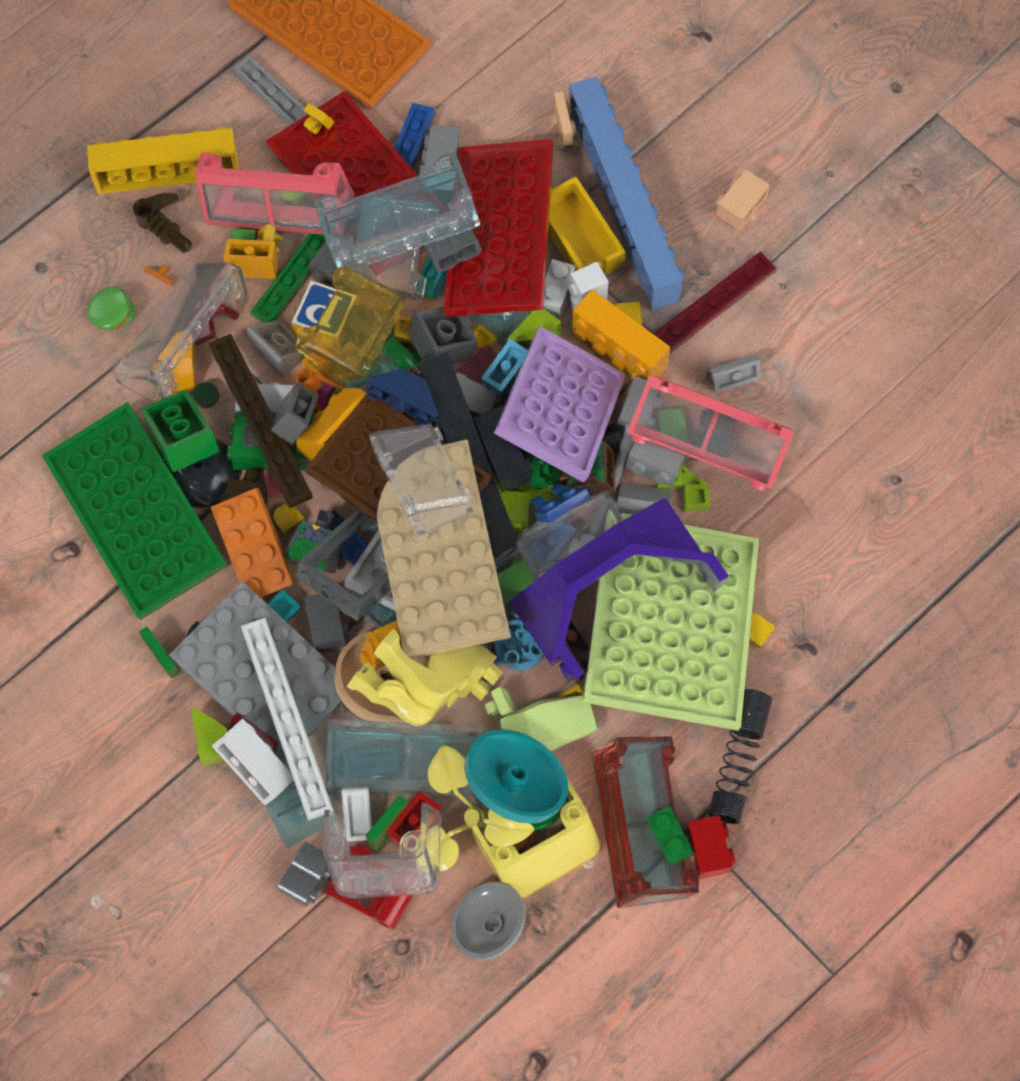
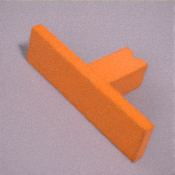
M163 264L157 272L145 266L146 273L173 286L172 280L165 277L169 266Z

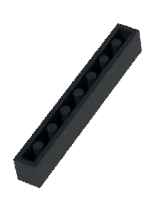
M448 352L419 362L421 369L417 370V374L426 380L439 413L435 423L439 433L443 431L445 433L447 441L443 443L449 444L468 440L472 463L491 475L492 480L480 493V499L493 556L518 547L517 537Z

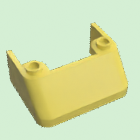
M569 780L567 794L569 802L562 807L560 813L561 821L566 829L520 855L513 845L505 847L493 845L489 847L477 824L472 826L473 838L498 881L514 888L522 899L592 860L600 851V840L588 812Z

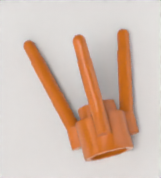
M307 367L301 369L295 377L296 383L299 382L313 392L319 390L321 381L341 390L349 388L324 376L320 371L314 373ZM317 402L314 407L316 412L321 410Z

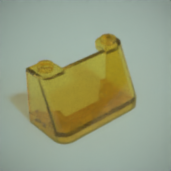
M349 265L340 266L333 273L332 278L334 280L332 284L337 288L316 325L308 328L304 327L297 336L298 341L294 346L297 351L338 383L358 380L368 372L407 301L397 291Z

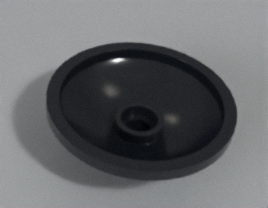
M218 439L215 440L220 452L196 462L202 463L200 468H194L196 463H193L184 469L172 472L165 460L166 465L193 508H206L218 504L231 479L238 480L239 470H234L232 460H228V446Z

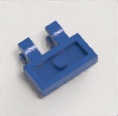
M558 483L550 488L552 493L557 494V499L545 501L541 496H537L530 500V503L538 509L534 512L538 521L550 523L591 497L586 488L575 486L565 488L564 485Z

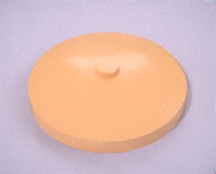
M367 633L354 638L341 651L335 667L334 681L340 699L351 712L368 722L386 726L406 724L407 722L402 720L388 707L373 703L361 692L347 687L353 676L364 666L360 660L362 646L365 645ZM425 656L412 659L421 665L425 664ZM387 666L375 670L383 681H398L391 674Z

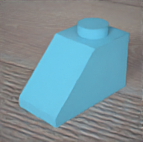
M509 339L481 377L482 383L496 391V396L501 400H504V397L512 389L528 351L512 339Z

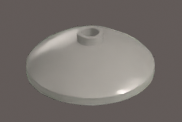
M488 882L475 887L462 898L454 911L451 921V935L455 946L465 956L474 960H491L501 956L517 942L523 931L526 921L524 901L514 888L505 883Z

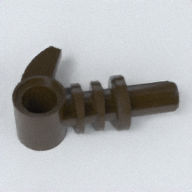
M162 193L137 200L133 205V212L137 224L141 228L148 229L156 237H160V241L163 244L171 243L182 253L190 251L193 244L179 232L180 226L176 222L172 223L169 218H165V215L160 212L163 207L179 201L177 194ZM144 212H150L147 215H142Z

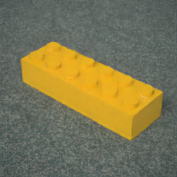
M220 127L209 131L196 130L185 134L171 133L167 136H147L142 139H122L118 142H98L94 145H87L89 173L98 195L197 183L195 172L201 152L217 154L222 161L221 168L240 170L238 150L232 128Z

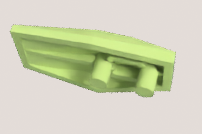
M583 695L538 700L500 719L502 730H512L526 734L541 742L550 751L598 731L591 704L582 702Z

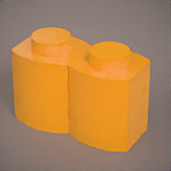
M397 620L367 633L365 645L362 646L360 660L363 665L368 661L375 670L386 666L373 653L393 629L400 635ZM400 636L399 643H400V646H401V649H402L403 646H402V641H401V636Z

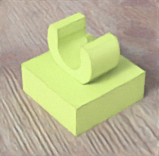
M501 687L491 691L494 700L484 705L488 715L492 714L493 717L499 714L506 717L517 711L509 691Z

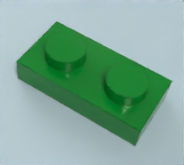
M670 806L646 817L670 867L694 856Z

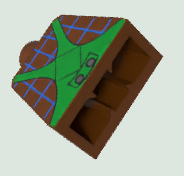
M601 441L589 477L585 482L561 470L557 483L562 485L568 484V487L586 488L590 496L615 494V452L605 441Z

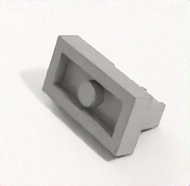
M757 354L728 364L722 362L711 365L710 369L712 389L715 394L762 379L760 359Z

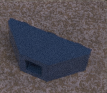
M404 368L370 377L361 389L371 399L381 400L389 404L391 409L410 415L419 424L430 425L439 414L426 380Z

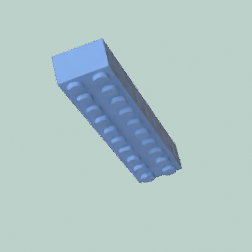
M597 76L569 84L571 117L575 122L582 144L651 311L679 302L680 292L683 291L681 285L682 281H684L683 272L674 263L675 254L673 248L667 246L665 241L667 239L663 225L659 226L657 222L658 214L654 204L650 205L647 186L641 184L639 179L641 174L638 165H633L631 148L629 144H625L623 141L624 133L620 123L616 124L614 107L612 104H608L606 100V88L604 84L600 85Z

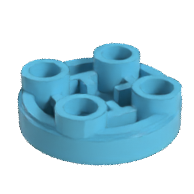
M520 619L507 622L511 638L494 641L496 656L500 658V662L505 667L512 670L525 671L535 667L543 659V652Z

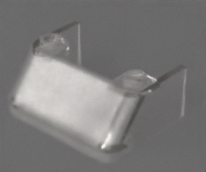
M608 489L592 496L550 523L539 522L518 533L516 544L534 580H536L540 574L543 575L554 565L617 523L623 521L624 518L611 490Z
M421 803V830L409 831L401 838L400 853L350 856V845L345 839L344 819L331 810H324L323 855L335 891L345 898L430 894L435 891L440 880L441 813L429 804Z

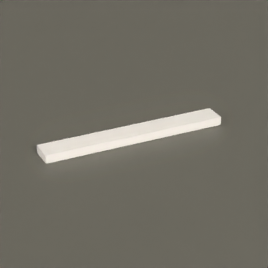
M262 618L241 625L243 636L307 819L309 821L332 813L334 811L267 620Z

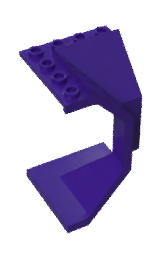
M666 498L617 523L554 565L509 601L551 666L553 667L561 662L559 664L560 671L568 682L573 680L577 684L580 682V676L584 674L565 642L575 598L581 590L630 557L642 555L694 564L714 592L721 588L729 577L713 553L701 551Z

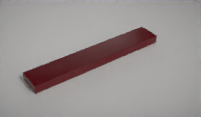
M760 251L653 335L670 346V353H672L774 274L777 268Z

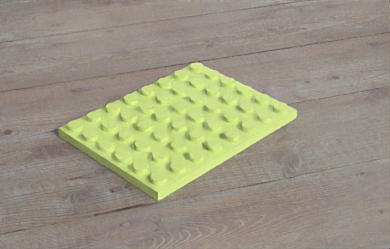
M608 511L605 531L632 515ZM684 525L701 551L713 553L729 577L724 585L714 592L696 565L642 555L630 557L598 579L582 702L738 731L742 720L759 539Z

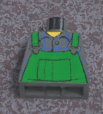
M320 509L316 523L302 520L284 552L285 557L299 562L334 530L330 527L335 514ZM341 545L323 560L316 569L335 574Z

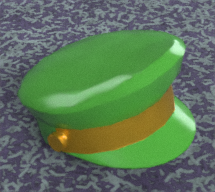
M108 287L100 290L93 296L89 302L87 312L92 324L111 331L118 330L120 327L127 325L134 318L136 309L133 302L128 299L122 289Z

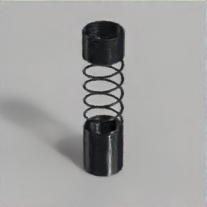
M744 689L741 727L738 731L732 729L729 731L731 737L735 740L728 741L726 747L732 753L723 755V761L728 766H723L719 769V773L725 779L716 781L715 784L719 790L713 792L707 814L710 817L720 815L721 822L728 824H739L741 822L747 797L742 794L725 791L718 786V783L720 781H731L746 787L750 786V784L742 780L730 779L721 770L724 768H734L744 773H754L749 768L731 765L725 760V757L737 755L747 760H757L755 756L736 753L729 748L728 744L740 742L754 748L761 747L758 743L739 740L732 732L740 737L752 740L763 738L773 699L762 691Z

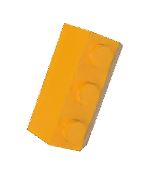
M344 388L339 394L335 393L329 400L328 406L323 411L320 410L316 413L310 426L296 439L297 452L309 461H312L367 393L357 388Z

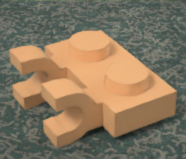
M563 91L555 92L553 102L555 115L552 121L554 129L559 128L560 135L557 138L558 147L563 149L564 146L572 144L573 147L578 146L576 126L571 117L570 101L565 100Z

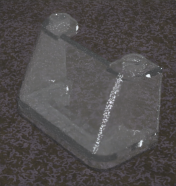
M429 423L382 430L368 435L379 465L388 477L402 510L409 520V526L415 538L473 512L470 503L474 501L473 495L469 487H463L440 442L444 439L438 426L433 427Z

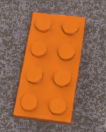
M259 488L252 489L211 507L239 583L243 581L260 598L296 584Z

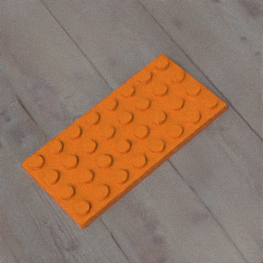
M230 0L227 3L228 9L370 110L431 46L429 39L373 0Z

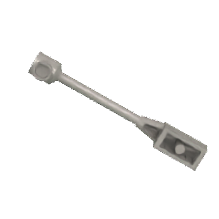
M637 376L629 384L615 422L616 427L622 431V440H620L618 449L619 453L615 461V491L628 455L635 441L631 440L632 435L627 432L647 383V380ZM651 387L638 419V425L652 430L656 419L651 417L653 409L659 410L663 401V397L659 395L660 390ZM614 494L603 495L589 534L581 535L580 537L574 536L567 552L568 556L599 536Z

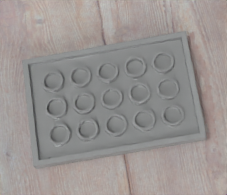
M242 581L169 654V657L230 715L234 716L236 713H239L278 742V746L274 754L284 763L287 759L243 636L241 625L266 618L307 737L342 703L335 687V667Z

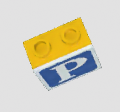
M310 281L292 320L294 334L302 340L308 341L311 339L319 342L325 348L331 349L334 347L340 350L347 334V315L351 313L355 305H358L357 297Z

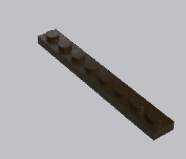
M232 334L209 342V348L288 507L292 508L313 499L312 493L285 439L280 438L271 431L275 419Z

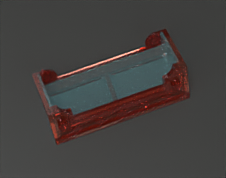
M672 736L616 737L593 751L592 757L617 908L682 900L699 893L698 876L692 869L685 868L684 860L671 867L669 866L646 820V817L668 806L671 807L677 819L668 766L676 758V748L673 745Z

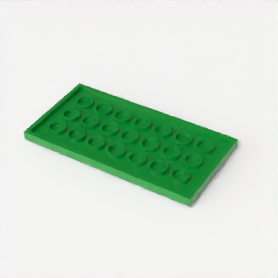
M128 402L42 455L139 620L144 619L228 566Z

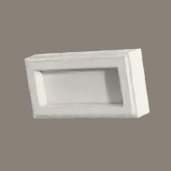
M369 786L343 787L342 800L346 841L367 840L366 834L372 828Z

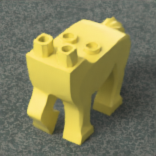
M393 629L382 640L373 654L383 661L398 681H383L375 672L374 667L367 661L362 669L353 676L347 687L361 692L373 703L388 707L405 722L414 726H421L430 722L444 705L449 708L458 697L465 698L471 692L478 699L482 700L492 687L481 678L483 677L490 684L494 685L504 672L493 663L497 656L481 645L425 656V664L421 665L409 658L401 649L399 643L400 635Z

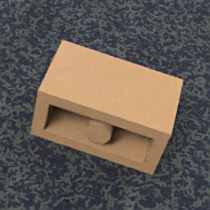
M745 170L741 176L737 175L732 180L728 192H723L716 201V216L740 231L767 198L770 185L748 170Z

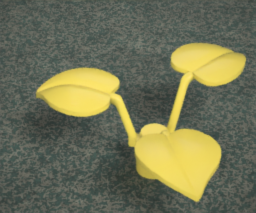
M449 746L439 748L429 765L428 780L432 788L437 792L446 794L453 790L454 794L469 806V809L464 814L466 824L450 830L447 834L441 826L434 825L427 828L421 834L416 846V859L423 873L440 872L451 868L459 857V846L450 837L459 832L469 830L475 824H477L479 829H485V838L491 844L499 847L519 843L534 831L532 824L515 822L496 814L492 810L476 807L474 802H471L459 792L458 788L468 785L464 770L465 758L457 750Z

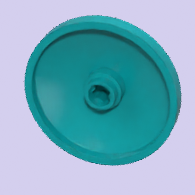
M512 730L489 731L479 736L466 754L464 770L471 790L486 807L506 819L528 824L546 821L560 810L567 798L568 780L560 761L545 745L526 734Z

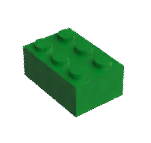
M187 389L141 408L148 430L172 472L184 469L193 463L220 452L212 429Z

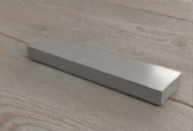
M248 55L232 68L233 73L288 126L307 115L303 111L305 106L251 55Z

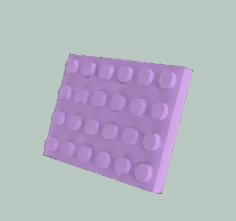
M539 326L494 434L576 479L585 482L589 477L626 374Z

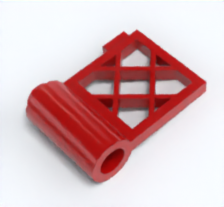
M360 844L357 848L351 846L327 887L325 894L372 918L382 926L395 930L421 884L417 879L419 875L408 868H404L402 871L372 857L374 852ZM356 855L364 860L366 868L351 873L349 864ZM368 862L375 866L369 867ZM379 869L389 872L384 882L374 885L371 872ZM367 874L370 886L356 890L353 878ZM349 879L352 892L344 895L334 892L339 882ZM372 891L374 900L369 909L359 904L358 895ZM354 897L355 902L351 901L348 898Z

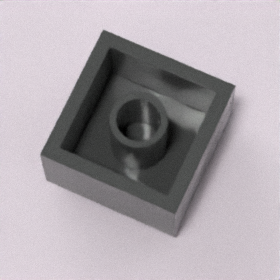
M444 307L415 312L406 330L422 361L448 352L452 364L469 361L478 345V341L465 317H446Z

